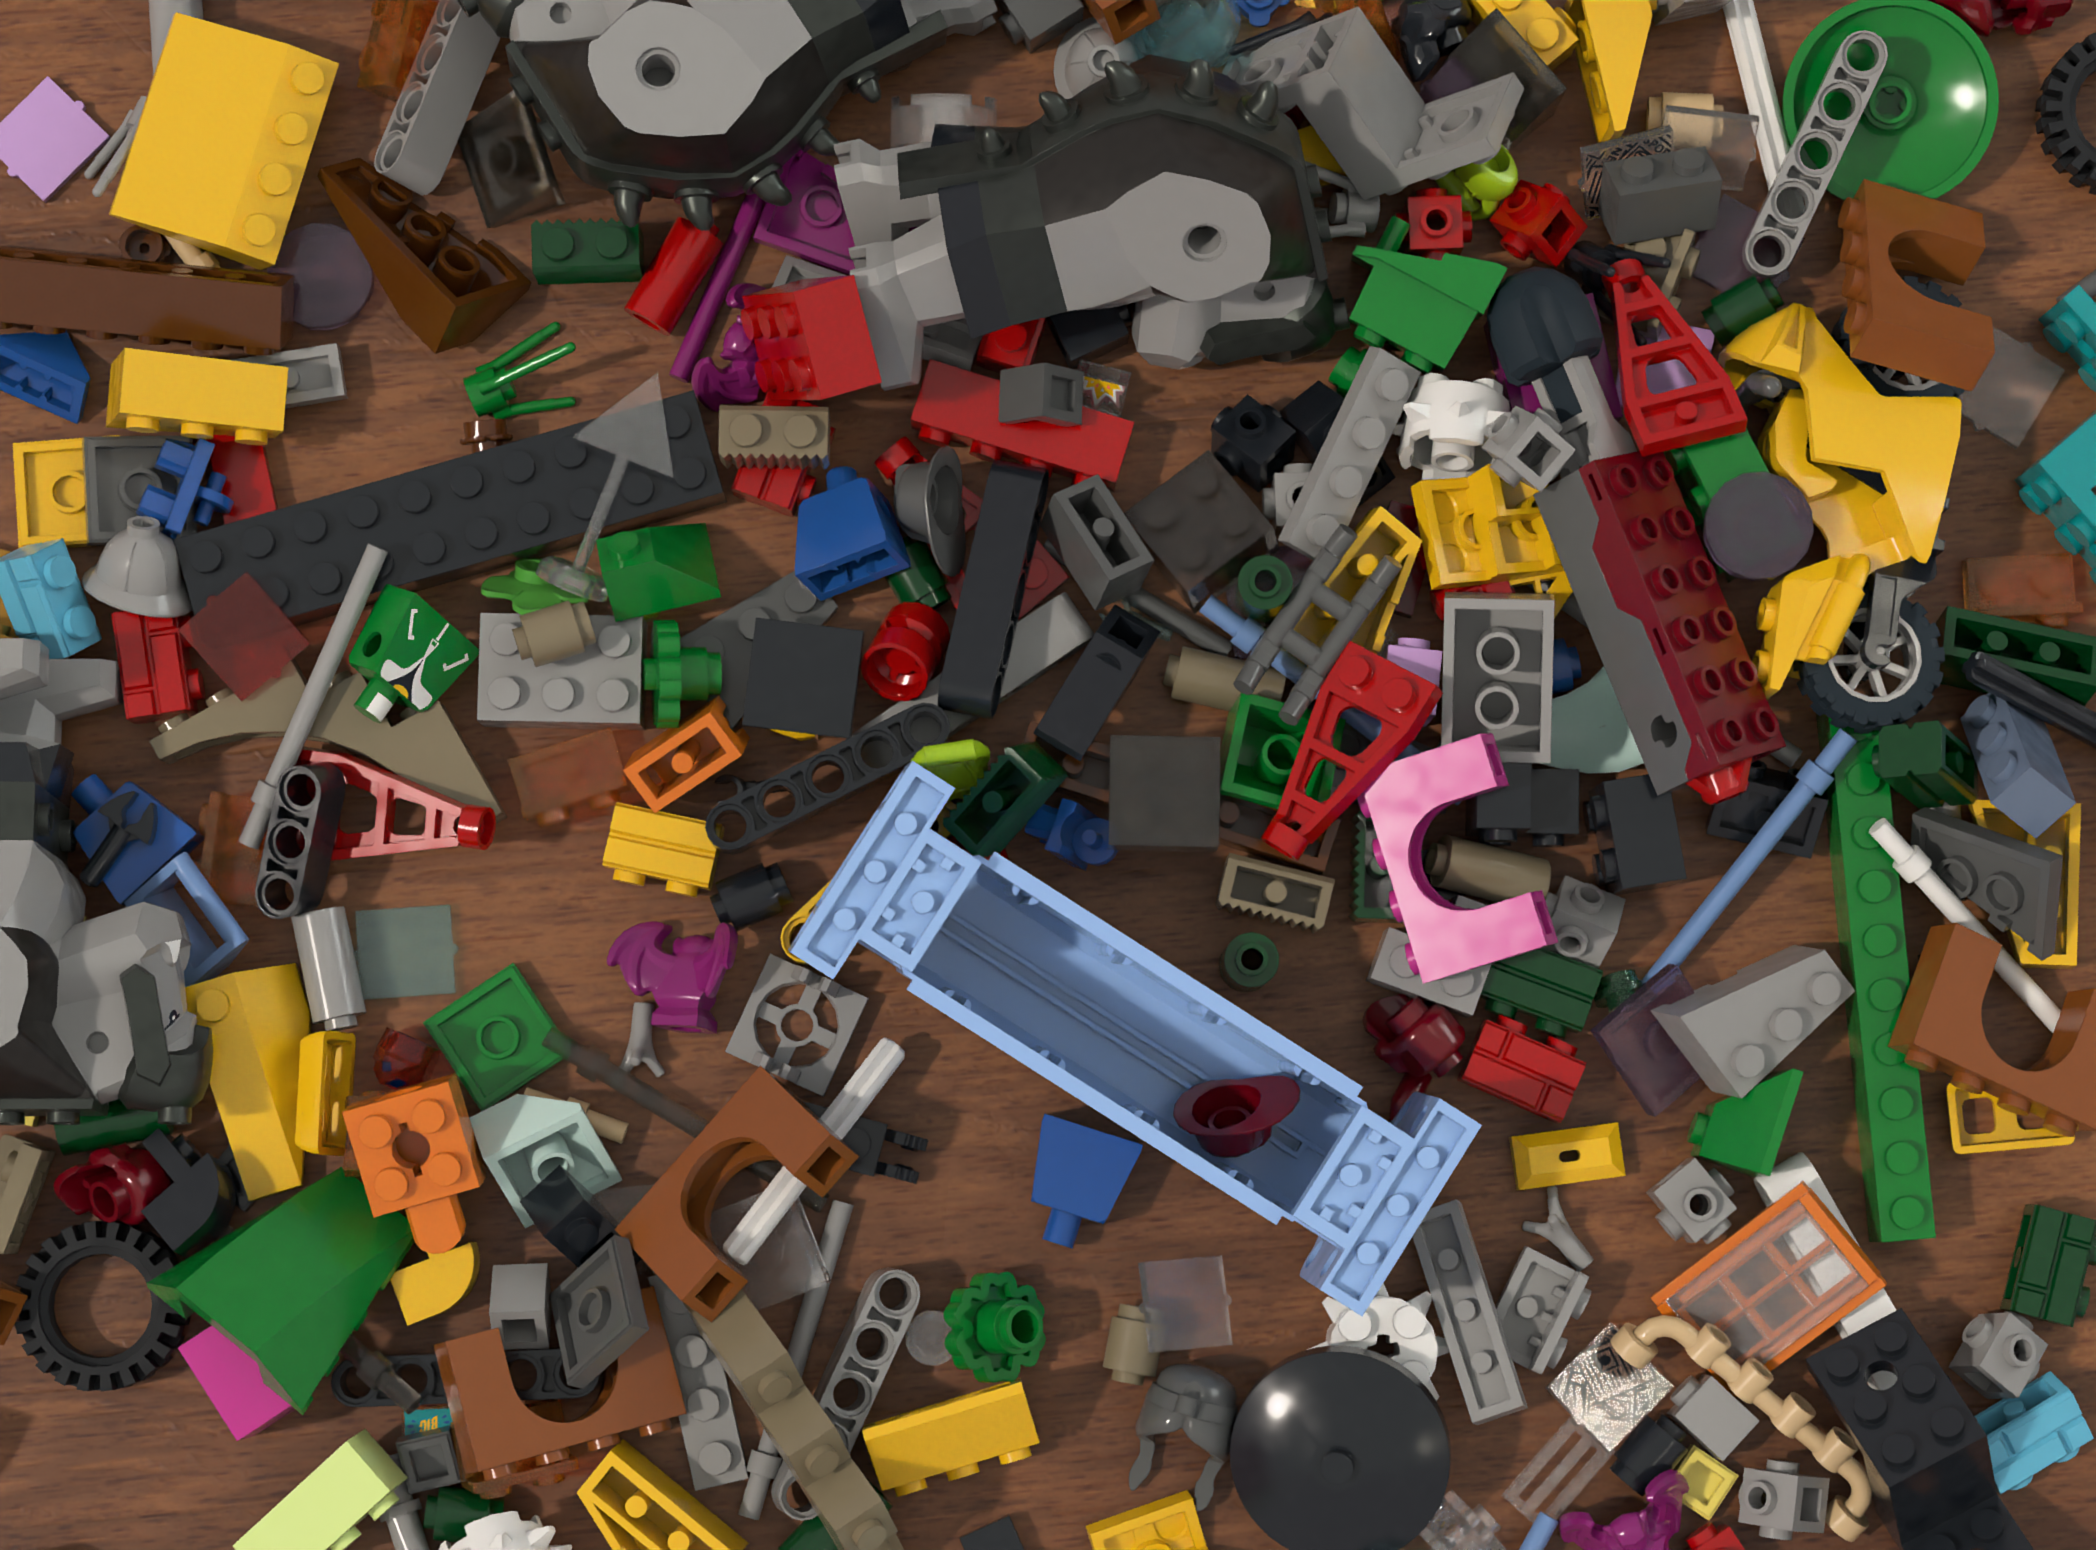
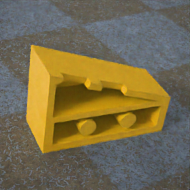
M124 348L111 363L106 428H122L142 433H157L159 431L181 432V436L195 439H213L214 435L235 436V442L267 445L268 438L275 439L284 429L288 367Z
M624 1439L610 1450L577 1491L579 1498L612 1550H744L749 1544Z

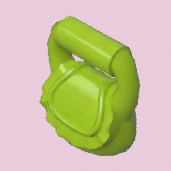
M1501 144L1500 151L1491 160L1483 164L1470 163L1456 168L1455 172L1451 170L1444 177L1436 179L1435 182L1440 188L1447 189L1448 195H1461L1462 211H1471L1472 221L1489 218L1497 210L1500 201L1513 192L1518 182V170L1509 151ZM1476 198L1482 201L1481 205L1476 200Z
M974 739L923 746L910 762L914 761L955 787V790L948 799V801L956 798L963 799V795L970 793V787L977 785V779L984 777V771L988 770L987 763L990 760V749Z

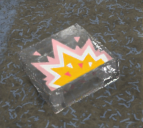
M1080 359L1077 370L1084 372L1082 406L1121 418L1132 372Z

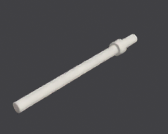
M1886 818L1879 819L1869 829L1870 835L1894 860L1893 868L1907 883L1914 882L1951 923H1958L1998 942L1930 868L1932 861L1918 845L1910 846ZM2002 946L1994 970L2053 1033L2061 1010Z

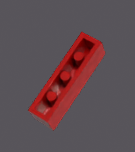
M932 359L929 360L911 416V428L920 431L919 439L940 447L949 446L950 441L971 447L970 455L992 463L995 459L1000 460L1002 456L1021 462L1024 465L1046 468L1049 470V479L1052 472L1073 478L1071 486L1098 474L1108 490H1115L1135 422L1082 406V425L1065 427L1038 420L1014 424L1001 423L998 419L1000 380Z

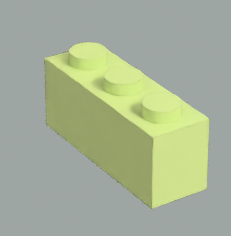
M364 1429L339 1447L242 1536L233 1547L235 1550H345L361 1536L362 1533L356 1528L359 1522L368 1514L376 1521L400 1500L394 1491L408 1477L369 1432Z

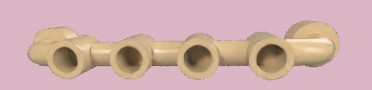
M1660 1315L1648 1318L1639 1326L1627 1322L1610 1339L1615 1351L1627 1363L1638 1369H1643L1658 1353V1348L1653 1341L1661 1337H1669L1676 1340L1685 1347L1687 1354L1698 1365L1705 1369L1713 1370L1724 1379L1737 1397L1748 1404L1753 1403L1769 1416L1773 1425L1781 1433L1789 1438H1796L1812 1451L1815 1459L1825 1469L1832 1473H1839L1848 1481L1851 1487L1850 1497L1847 1499L1844 1496L1836 1495L1827 1504L1825 1522L1836 1534L1849 1542H1854L1869 1526L1868 1519L1864 1514L1872 1502L1873 1494L1867 1471L1860 1462L1852 1457L1858 1451V1446L1853 1438L1836 1426L1826 1435L1810 1422L1816 1416V1411L1798 1393L1791 1392L1785 1400L1776 1395L1768 1388L1774 1380L1773 1375L1758 1360L1749 1357L1741 1366L1725 1353L1731 1346V1341L1717 1326L1706 1323L1698 1331L1691 1324L1678 1317Z

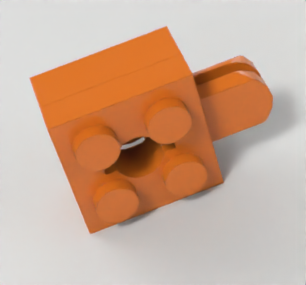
M456 1073L351 1103L342 1111V1115L373 1218L405 1209L414 1241L422 1251L439 1254L454 1248L463 1237L466 1229L465 1218L457 1194L480 1187L487 1177Z

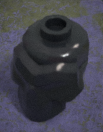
M1404 0L1399 7V15L1391 20V31L1399 39L1401 55L1413 83L1423 81L1439 58L1450 55L1471 42L1466 27L1472 21L1473 11L1468 0Z

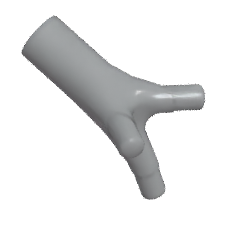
M635 1002L633 1004L629 1043L619 1069L611 1077V1082L614 1085L618 1086L631 1072L633 1067L640 1065L641 1062L646 1063L656 1077H661L665 1073L664 1068L656 1058L652 1042L653 1025H651L652 1013L655 1010L654 1004Z
M1549 1186L1547 1188L1548 1221L1545 1223L1524 1221L1522 1229L1526 1232L1539 1234L1551 1241L1559 1248L1576 1271H1581L1594 1258L1569 1226L1560 1206L1558 1188L1556 1186Z

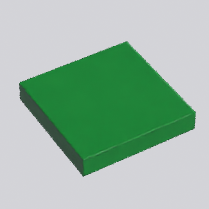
M515 963L510 964L423 1022L481 1112L500 1103L574 1053Z

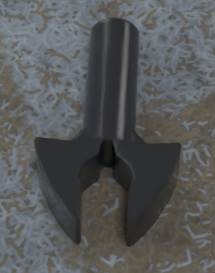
M131 791L119 795L105 803L98 810L99 813L108 817L110 831L80 873V879L83 883L90 887H98L128 842L141 839L147 845L151 846L153 844L158 824L156 804L150 803L143 813L141 820L138 823L127 825L126 828L127 820L125 814L139 796L138 792Z

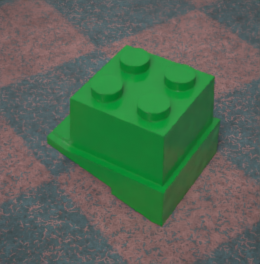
M1392 215L1375 248L1357 245L1352 253L1351 262L1371 271L1349 317V323L1357 327L1353 337L1371 347L1383 348L1384 344L1387 343L1404 352L1401 360L1424 375L1430 373L1432 368L1442 372L1474 318L1479 320L1484 314L1508 268L1499 263L1445 253L1441 261L1398 253L1397 251L1411 225Z

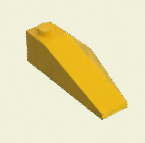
M292 963L233 972L185 987L187 1011L196 1015L197 1025L209 1027L212 1030L213 1064L209 1083L248 1200L250 1202L303 1186L305 1151L295 1144L300 1041L305 1036L311 1034L312 1017L298 965Z

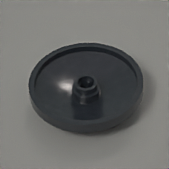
M1323 1346L1304 1350L1287 1357L1265 1372L1253 1385L1245 1397L1234 1423L1230 1444V1466L1237 1493L1245 1509L1256 1524L1270 1538L1289 1550H1398L1416 1538L1425 1529L1442 1502L1450 1474L1451 1443L1446 1421L1438 1403L1422 1381L1411 1371L1391 1358L1371 1350L1352 1346Z

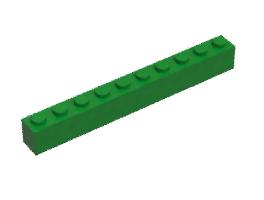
M1816 714L1819 750L1821 753L1840 728L1830 724L1831 718L1825 714L1821 716ZM1847 726L1843 730L1853 736L1857 743L1831 774L1835 779L1826 789L1829 800L1826 808L1842 974L1855 990L1845 1000L1869 1242L1936 1238L1919 1069L1904 1062L1905 1054L1888 1047L1910 986L1899 873L1892 866L1894 862L1892 857L1869 833L1871 826L1881 818H1886L1894 827L1890 784L1882 777L1878 778L1873 770L1872 750L1875 745H1879V730H1873L1869 734L1854 733V728Z

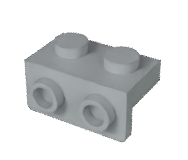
M1524 1246L1495 1307L1513 1362L1542 1375L1546 1366L1554 1369L1558 1364L1568 1341L1561 1337L1570 1317L1576 1320L1579 1319L1592 1291L1585 1288L1589 1279L1588 1275L1575 1271L1527 1246Z

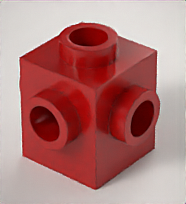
M1522 179L1489 220L1503 236L1500 244L1512 256L1521 261H1526L1530 257L1557 268L1588 227L1570 205V199L1560 189L1549 183H1545L1541 187Z
M1425 188L1417 190L1416 197L1407 198L1402 213H1395V217L1411 225L1401 244L1404 245V254L1441 261L1445 253L1460 256L1464 248L1463 243H1471V211H1462L1461 195H1448L1447 189ZM1444 220L1445 227L1441 230H1433L1428 227L1426 221Z

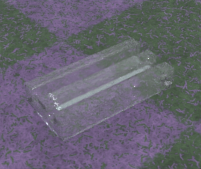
M1572 1414L1501 1496L1533 1524L1538 1515L1535 1511L1586 1451L1593 1446L1597 1452L1544 1512L1557 1519L1616 1451L1599 1438L1576 1415ZM1576 1431L1582 1437L1532 1496L1526 1502L1519 1497L1521 1492Z

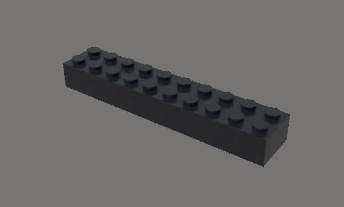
M694 390L173 540L202 643L212 650H217L337 615L368 543L388 551V554L365 607L376 603L386 584L411 592H418L515 564L517 560L522 558H536L595 541L596 539L609 537L619 532L633 530L727 503L700 407Z

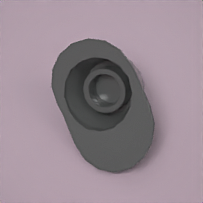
M944 446L937 450L931 461L903 464L897 468L893 505L895 517L901 529L910 538L929 543L935 561L941 571L947 576L954 577L960 573L966 554L965 526L961 501L962 470L955 450L949 446Z

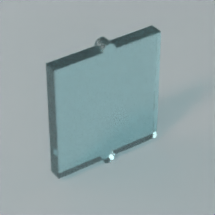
M451 905L355 911L358 950H355L354 954L356 961H358L359 978L364 1000L456 994L454 955L458 953L459 948L456 944H453Z

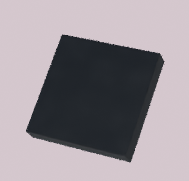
M756 617L742 725L844 739L852 737L865 632Z

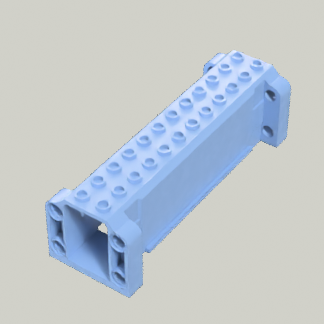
M914 761L908 763L825 889L788 951L826 976L834 979L858 942L894 965L897 972L910 979L911 982L906 990L1275 1225L1278 1224L1283 1216L1316 1234L1318 1238L1301 1268L1300 1277L1360 1316H1363L1482 1125L1442 1099L1420 1092H1414L1406 1100L1391 1123L1368 1109L1367 1102L1357 1097L1363 1087L997 852L994 851L989 860L980 855L972 856L930 829L955 790V787ZM1285 1076L1295 1080L1301 1090L1300 1101L1297 1106L1281 1122L1272 1126V1134L1263 1146L1239 1157L1221 1158L1212 1156L1201 1148L1195 1135L1186 1132L1178 1126L1173 1116L1174 1104L1184 1092L1195 1085L1210 1080Z

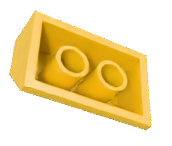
M1021 1378L864 1425L862 1429L881 1490L894 1488L896 1497L927 1488L925 1478L946 1472L948 1481L978 1473L980 1470L977 1462L998 1456L1001 1465L1032 1456L1030 1446L1040 1443Z

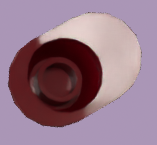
M1285 1076L1210 1080L1195 1085L1184 1092L1174 1104L1173 1116L1178 1126L1186 1132L1195 1135L1201 1148L1212 1156L1221 1158L1239 1157L1263 1146L1272 1134V1126L1281 1122L1297 1106L1300 1101L1301 1090L1295 1080Z

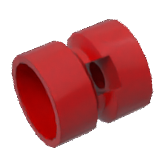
M903 602L891 608L862 658L861 670L863 678L872 690L880 696L893 701H909L919 697L926 689L935 672V667L940 663L948 648L950 633L948 625L942 616L931 607L918 602Z

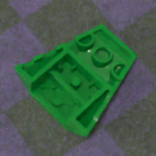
M340 1167L146 1284L148 1289L182 1317L187 1319L196 1312L256 1361L263 1383L300 1414L304 1415L313 1401L312 1393L323 1376H329L340 1359L338 1353L353 1330L358 1331L368 1315L367 1308L379 1290L383 1291L415 1241L408 1219L400 1212L395 1211L373 1218L363 1183L343 1167Z

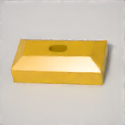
M1618 1122L1509 1137L1516 1190L1626 1176ZM1575 1150L1578 1152L1579 1156L1575 1161L1562 1162L1559 1159V1155L1563 1151Z

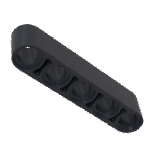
M996 459L992 463L941 675L937 705L942 710L993 719L996 714L1046 502L1049 484V470L1046 468Z
M923 702L913 705L719 803L711 809L706 818L705 829L710 842L717 850L724 854L735 855L742 853L901 773L923 746L948 742L950 730L948 716L942 708L932 703ZM923 716L935 719L941 728L939 737L927 744L914 740L909 730L912 722ZM882 741L888 744L893 755L887 765L881 768H872L864 763L861 752L869 742ZM832 765L841 770L844 775V782L838 790L825 793L814 786L813 776L816 770L822 766ZM779 789L788 791L795 798V807L792 812L781 818L771 816L764 809L766 797L772 791ZM736 814L745 820L746 831L738 841L725 842L716 835V825L723 816Z
M560 1347L504 1350L509 1371L513 1362L517 1359L528 1360L536 1368L537 1379L533 1387L523 1390L514 1386L520 1400L578 1398L593 1392L603 1380L604 1371L584 1389L567 1385L563 1373L564 1366ZM435 1353L359 1356L343 1361L332 1374V1392L337 1400L346 1406L377 1407L448 1404ZM410 1363L422 1367L427 1375V1385L420 1394L409 1393L401 1384V1372ZM354 1366H361L367 1369L372 1377V1388L364 1397L354 1395L347 1387V1374Z

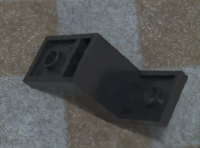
M1902 1308L1806 1358L1809 1372L1863 1454L1873 1494L1875 1511L1900 1550H2034L1997 1495L1986 1433ZM1878 1371H1889L1897 1376L1896 1383L1886 1390H1875L1867 1384V1381L1872 1374Z

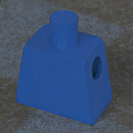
M839 466L829 470L826 474L827 491L806 498L799 505L795 576L820 601L911 567L910 558L891 504L868 478H858L855 469L848 466Z
M92 774L82 781L71 794L90 815L73 831L75 838L89 859H91L110 831L108 817L98 812L105 803L127 792L135 791L139 793L133 805L127 809L125 814L127 824L125 828L129 824L138 823L150 803H154L157 806L158 824L153 844L151 846L147 845L141 839L128 842L103 879L113 897L119 904L126 906L124 902L172 859L183 852L190 854L206 837L139 785L128 781L113 793L96 774Z
M1044 1114L1041 1122L1031 1196L1032 1202L1051 1207L1042 1239L1073 1249L1082 1218L1104 1224L1141 1153L1143 1145Z

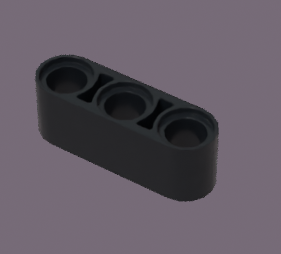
M319 761L293 766L286 769L278 780L255 887V899L259 909L263 914L272 919H284L313 911L323 898L346 786L343 773L330 762ZM309 777L314 781L316 787L314 799L307 790ZM298 829L305 839L303 851L299 848L296 841ZM287 881L292 886L294 892L293 902L287 898L285 892Z

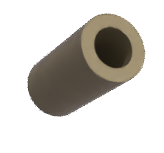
M1182 646L1180 656L1169 655L1163 685L1173 687L1171 698L1230 712L1241 693L1234 687L1233 683L1246 660ZM1270 666L1252 694L1281 702L1286 677Z
M1448 834L1442 836L1438 843L1434 842L1430 845L1424 864L1426 874L1430 875L1432 886L1494 902H1501L1529 892L1541 890L1543 891L1544 898H1546L1551 880V866L1545 858Z

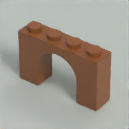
M1864 179L1854 198L1847 197L1838 217V227L1843 229L1844 237L1840 250V262L1845 263L1846 275L1842 285V296L1847 298L1848 310L1844 320V332L1849 333L1850 357L1972 392L1995 354L1992 317L1930 299L1904 282L1895 269L1908 270L1963 286L1986 248L1983 213Z
M1958 923L1930 927L1888 1047L1905 1054L1904 1062L1914 1068L1932 1073L1940 1070L1952 1076L1951 1084L1961 1090L1974 1094H1982L1985 1091L1997 1097V1105L2006 1111L2027 1116L2030 1112L2045 1119L2043 1127L2051 1132L2074 1137L2076 1132L2096 1131V989L2068 991L2060 1017L2045 1053L2034 1065L2025 1070L2014 1068L2004 1062L1992 1050L1986 1039L1981 1017L1983 999L2002 944Z
M760 1065L614 1230L621 1237L630 1239L631 1248L682 1302L710 1322H713L748 1282L738 1269L719 1251L711 1234L712 1210L719 1193L726 1183L740 1170L753 1163L764 1160H776L793 1176L823 1198L859 1156L787 1086Z
M654 1286L640 1289L649 1330L604 1370L600 1392L590 1408L578 1418L567 1423L543 1419L530 1411L520 1400L512 1383L499 1328L434 1344L465 1473L483 1471L484 1479L487 1481L516 1473L515 1462L535 1456L537 1466L569 1458L567 1447L587 1442L589 1451H594L621 1443L619 1432L638 1427L640 1437L672 1429L670 1418L687 1413Z

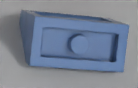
M183 852L172 859L124 902L126 907L141 902H148L177 911L182 915L191 942L190 957L184 970L185 987L218 976L233 962L250 940L187 852ZM179 879L225 942L218 949L173 888Z

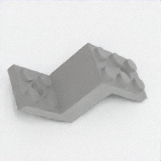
M1359 6L1271 39L1256 49L1235 56L1230 55L1222 74L1227 75L1252 94L1257 91L1260 84L1266 81L1276 84L1279 92L1278 110L1285 113L1296 104L1364 200L1384 193L1393 195L1415 182L1427 178L1436 180L1444 177L1453 169L1470 163L1483 164L1491 160L1501 149V143L1525 89L1515 73L1512 72L1425 104Z

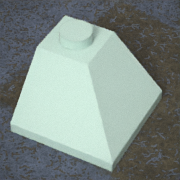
M516 1094L469 1117L483 1160L525 1228L533 1225L534 1222L520 1201L559 1165L568 1171L592 1195L622 1181L617 1167L580 1103Z

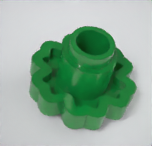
M653 620L650 658L643 659L644 691H652L651 709L653 725H656V729L678 728L680 701H707L708 695L721 694L720 652H707L706 647H680L678 622L675 620Z
M1010 1272L977 1273L971 1278L969 1287L956 1288L952 1292L950 1303L945 1308L943 1315L947 1325L952 1328L947 1334L944 1344L949 1354L952 1355L954 1365L960 1370H973L976 1380L981 1383L1012 1382L1019 1376L1020 1367L1034 1366L1039 1359V1351L1042 1350L1046 1342L1042 1320L1045 1310L1042 1303L1037 1299L1035 1289L1030 1285H1017L1014 1275Z

